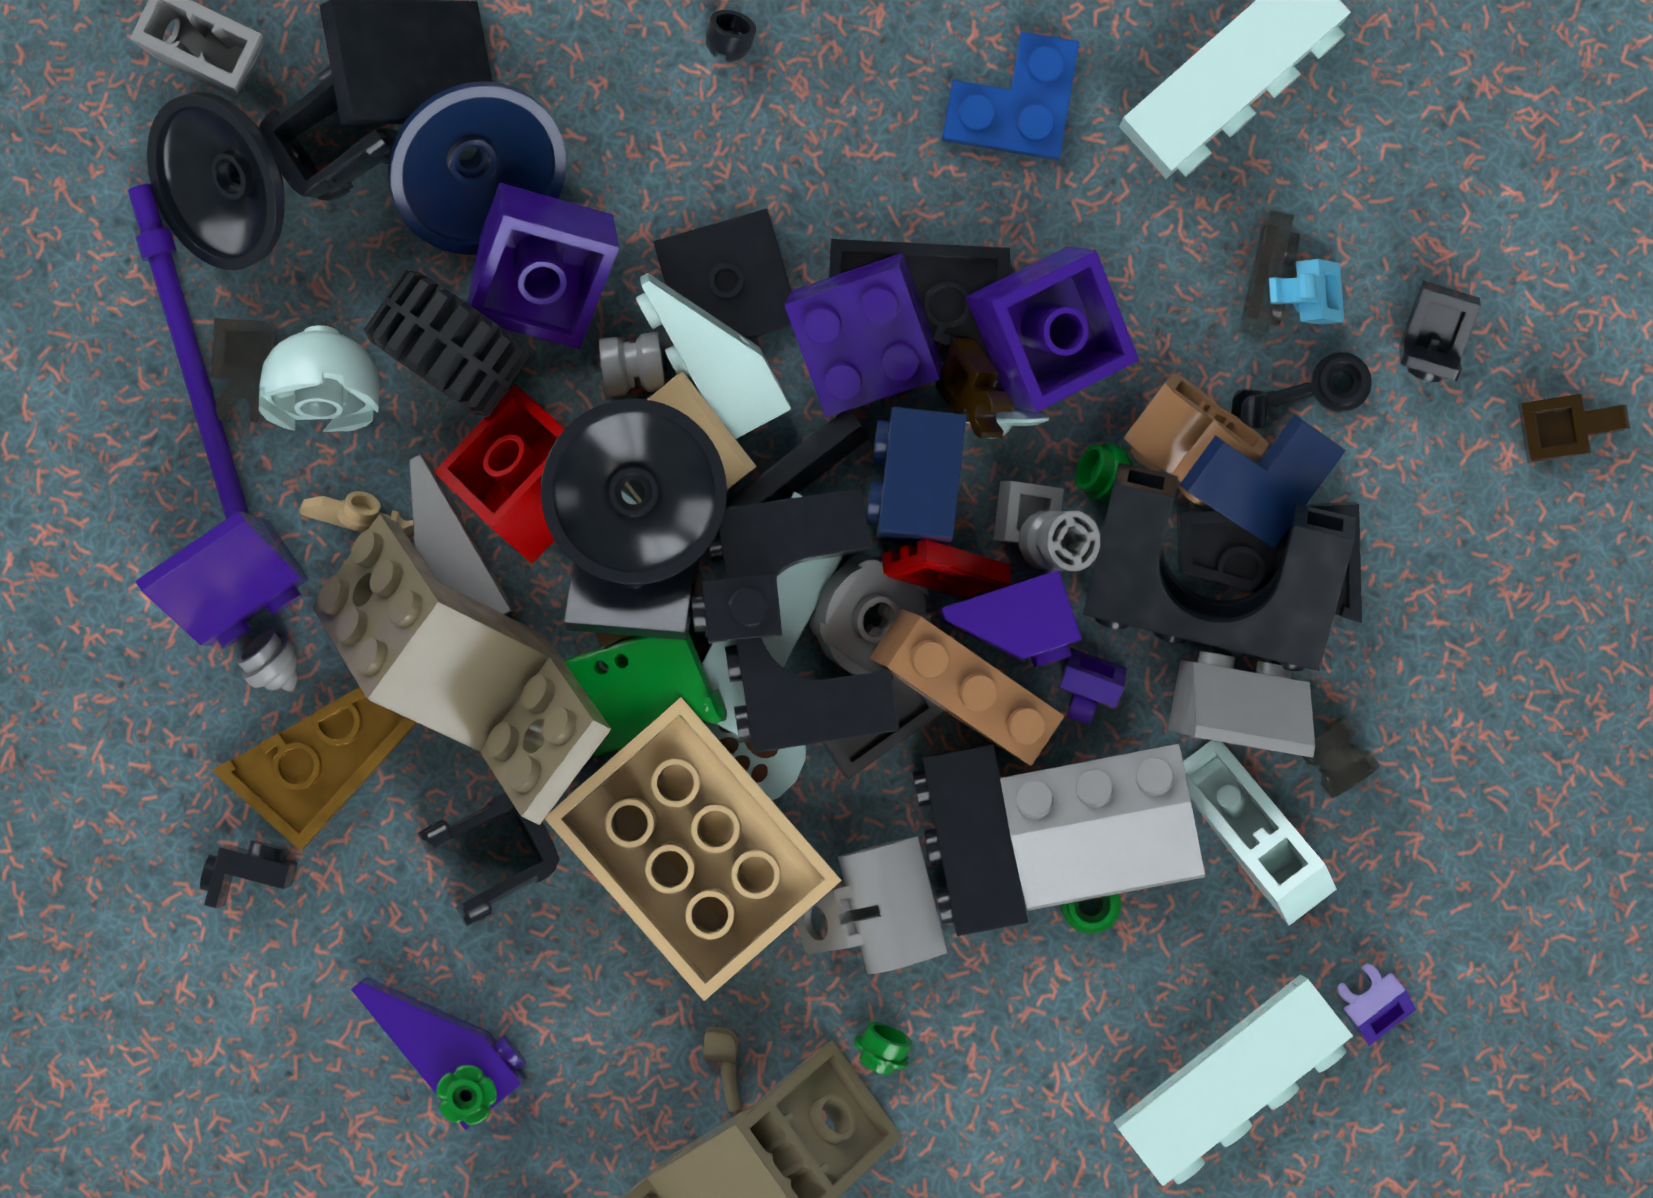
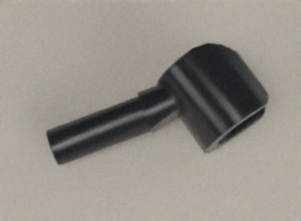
M1306 382L1278 391L1272 390L1268 392L1253 389L1238 390L1232 399L1231 414L1238 417L1250 428H1263L1266 425L1267 408L1279 407L1282 404L1313 396L1311 384Z

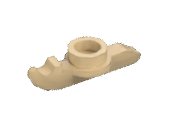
M362 491L349 493L343 501L326 496L304 499L299 513L303 516L360 533L368 530L378 515L382 514L399 523L407 537L414 533L413 520H403L399 512L392 510L391 516L381 513L379 500L373 495Z

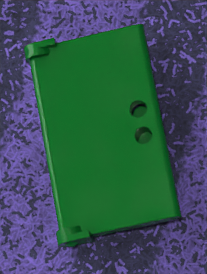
M689 633L688 640L635 636L605 648H599L564 660L611 727L610 732L589 760L624 748L681 697L704 723L710 722L715 724L725 721L727 718V709L719 689H712ZM599 661H602L603 666L608 668V671L600 668Z

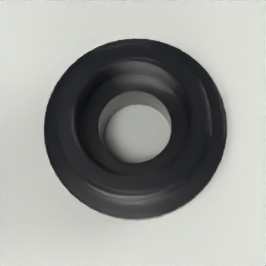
M1346 352L1333 353L1322 359L1316 365L1311 377L1314 397L1324 408L1333 412H1348L1359 407L1367 399L1372 386V378L1367 365L1359 357ZM1335 372H1344L1350 377L1352 384L1347 393L1339 394L1332 389L1330 379Z

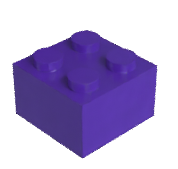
M1065 247L966 296L991 362L999 372L997 376L1002 389L1009 395L1014 407L1038 412L1139 361L1096 250Z
M903 252L790 291L784 306L825 417L940 379L943 363Z

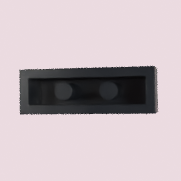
M994 744L921 757L923 770L913 771L912 774L919 807L931 806L935 826L934 829L924 830L930 866L942 864L946 888L935 889L942 925L954 923L955 933L958 937L1029 923L1010 836Z

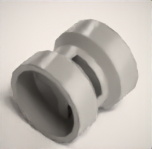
M659 332L640 334L635 343L630 341L623 342L618 337L599 339L601 367L607 398L625 396L630 389H635L636 386H641L648 393L657 392L666 384L665 371H663L661 360L663 353Z
M1039 511L1029 516L1023 523L1019 533V548L1028 564L1039 570L1080 571L1090 566L1096 559L1100 549V533L1091 517L1080 511Z

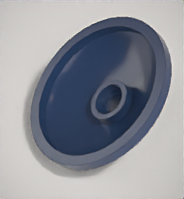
M464 83L445 89L423 102L402 125L390 152L388 163L389 189L400 216L406 225L423 241L451 253L477 255L480 235L499 183L559 199L566 176V150L558 126L547 110L532 96L522 90L502 83ZM467 147H476L473 157L468 160L459 159L462 150Z

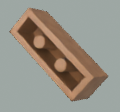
M904 609L900 611L869 657L871 661L885 670H890L893 676L986 740L1029 766H1032L1064 718L1063 714L932 623Z

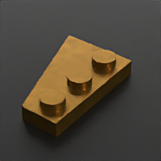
M358 687L317 710L309 717L271 736L254 748L211 771L299 851H302L418 723L368 700L361 688Z

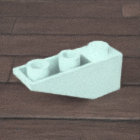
M649 273L640 277L641 286L645 293L637 296L636 300L652 329L663 324L674 344L665 349V352L676 374L684 372L688 378L692 377L702 397L735 439L791 410L788 398L759 346Z

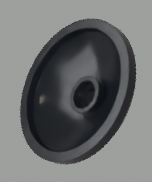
M192 92L170 100L156 115L151 125L147 144V165L151 187L165 221L180 242L196 257L209 265L225 270H239L262 261L271 253L280 237L285 213L283 178L278 161L268 140L249 116L233 103L218 95L207 92Z
M621 399L607 402L586 411L565 428L552 446L546 459L541 480V502L544 518L550 533L560 549L570 560L588 573L601 579L621 584L638 585L661 581L682 572L702 556L714 540L721 526L727 501L724 467L715 445L706 432L681 411L669 405L646 399ZM628 481H639L645 488V497L638 504H629L622 497V487Z

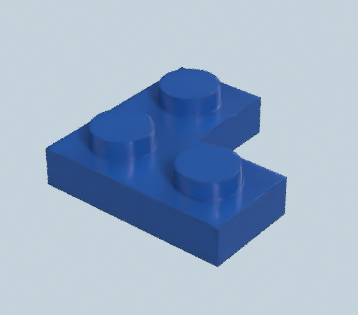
M1021 32L1011 90L952 80L942 141L1059 161L1080 41Z

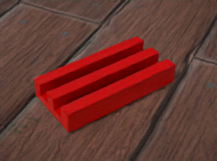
M927 539L917 542V548L910 545L900 548V554L893 551L883 554V574L887 575V577L965 600L1011 585L1009 564Z

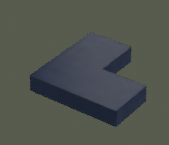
M1294 415L1259 464L1215 435L1180 485L1208 506L1275 548L1291 526L1296 504L1306 506L1346 450Z

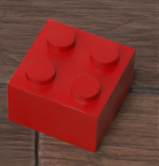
M515 384L500 400L489 417L485 416L437 467L434 473L487 525L533 564L555 541L544 518L541 502V480L549 452L565 428Z

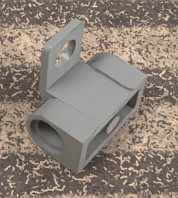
M918 836L885 842L838 856L845 886L831 889L796 920L802 945L806 953L815 954L860 946L867 974L887 972L947 954ZM814 906L820 908L827 919L828 932L825 938L819 936L812 925L811 912Z

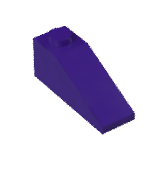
M368 977L351 989L435 1093L440 1079L446 1073L456 1072L457 1067L461 1065H474L479 1067L483 1074L491 1078L495 1083L497 1099L494 1104L490 1105L489 1109L491 1110L527 1078L520 1070L526 1064V1060L506 1036H502L496 1041L489 1031ZM463 1090L461 1092V1099L464 1101L471 1100L472 1093L469 1090ZM464 1121L460 1122L465 1130L471 1126L467 1125Z

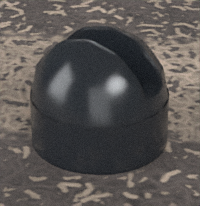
M732 10L716 11L711 15L707 27L706 46L714 57L720 53L726 55V62L731 63L747 55L756 34V25L749 17Z

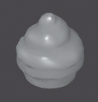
M268 630L252 640L239 654L237 663L243 669L242 678L254 688L265 687L270 691L280 688L284 691H293L296 686L298 676L295 669L298 658L295 653L294 644L287 637L279 638L273 630Z

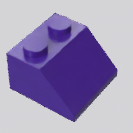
M499 183L480 235L467 303L503 329L580 349L619 250L613 214Z
M1059 570L944 607L938 611L942 623L1016 660L1030 657L1033 667H1039L1072 656L1068 644L1082 640Z

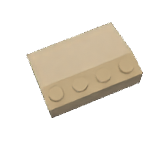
M682 697L545 817L549 825L703 1001L709 998L842 881Z

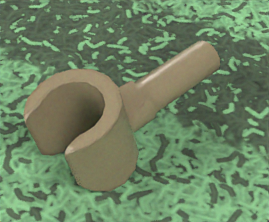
M707 1027L704 1038L703 1061L722 1062L721 1076L727 1111H739L742 1109L736 1076L737 1035L730 1028Z

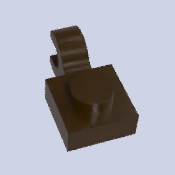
M1582 394L1525 402L1518 405L1527 463L1589 454L1591 450L1588 436L1630 429L1627 405L1584 411Z

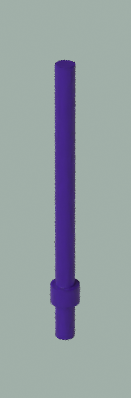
M151 184L132 187L127 191L140 234L135 237L142 261H149L225 518L228 519L238 511L249 514L172 254L176 253L177 250L169 227H163Z

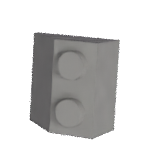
M1200 651L1198 663L1180 660L1168 731L1196 738L1313 758L1315 736L1310 682L1291 679L1293 671L1285 670L1283 665L1257 661L1256 673L1233 669L1235 657Z

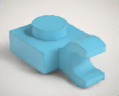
M1323 259L1297 261V277L1269 278L1270 302L1272 304L1293 303L1296 311L1300 313L1301 322L1319 325L1345 322L1340 263Z

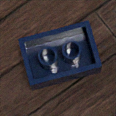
M892 406L889 421L878 420L872 466L884 467L882 483L871 482L866 515L867 524L877 526L876 539L914 544L927 539L947 546L952 541L967 415Z

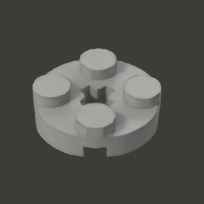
M863 554L854 555L825 584L818 598L816 609L811 614L809 626L812 634L818 638L824 654L834 664L854 675L885 671V669L871 661L869 657L902 609L917 614L931 623V615L926 612V600L924 594L927 596L929 594L927 588L884 575L883 556L868 557ZM881 602L877 611L883 617L881 623L877 627L869 624L864 629L863 617L869 607H873L876 603Z

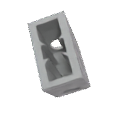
M148 0L130 37V40L161 63L236 99L241 95L264 47L263 35L192 0ZM175 19L172 35L167 42H164L163 38L166 28Z

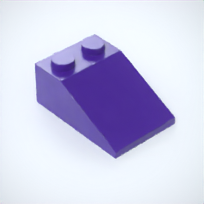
M238 511L135 582L150 600L199 645L211 646L218 642L221 648L224 649L250 633L252 627L248 620L266 608L271 615H275L300 599L302 594L297 587L309 579L269 520Z

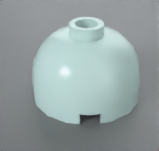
M322 325L311 326L301 333L286 338L271 350L263 363L259 388V412L267 421L282 428L295 431V420L332 419L323 432L353 431L365 427L373 421V410L378 413L379 379L374 362L364 347L349 337L339 334L332 327Z

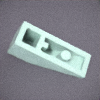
M1211 740L1183 761L1191 801L1253 883L1289 926L1337 890L1325 863L1223 742Z

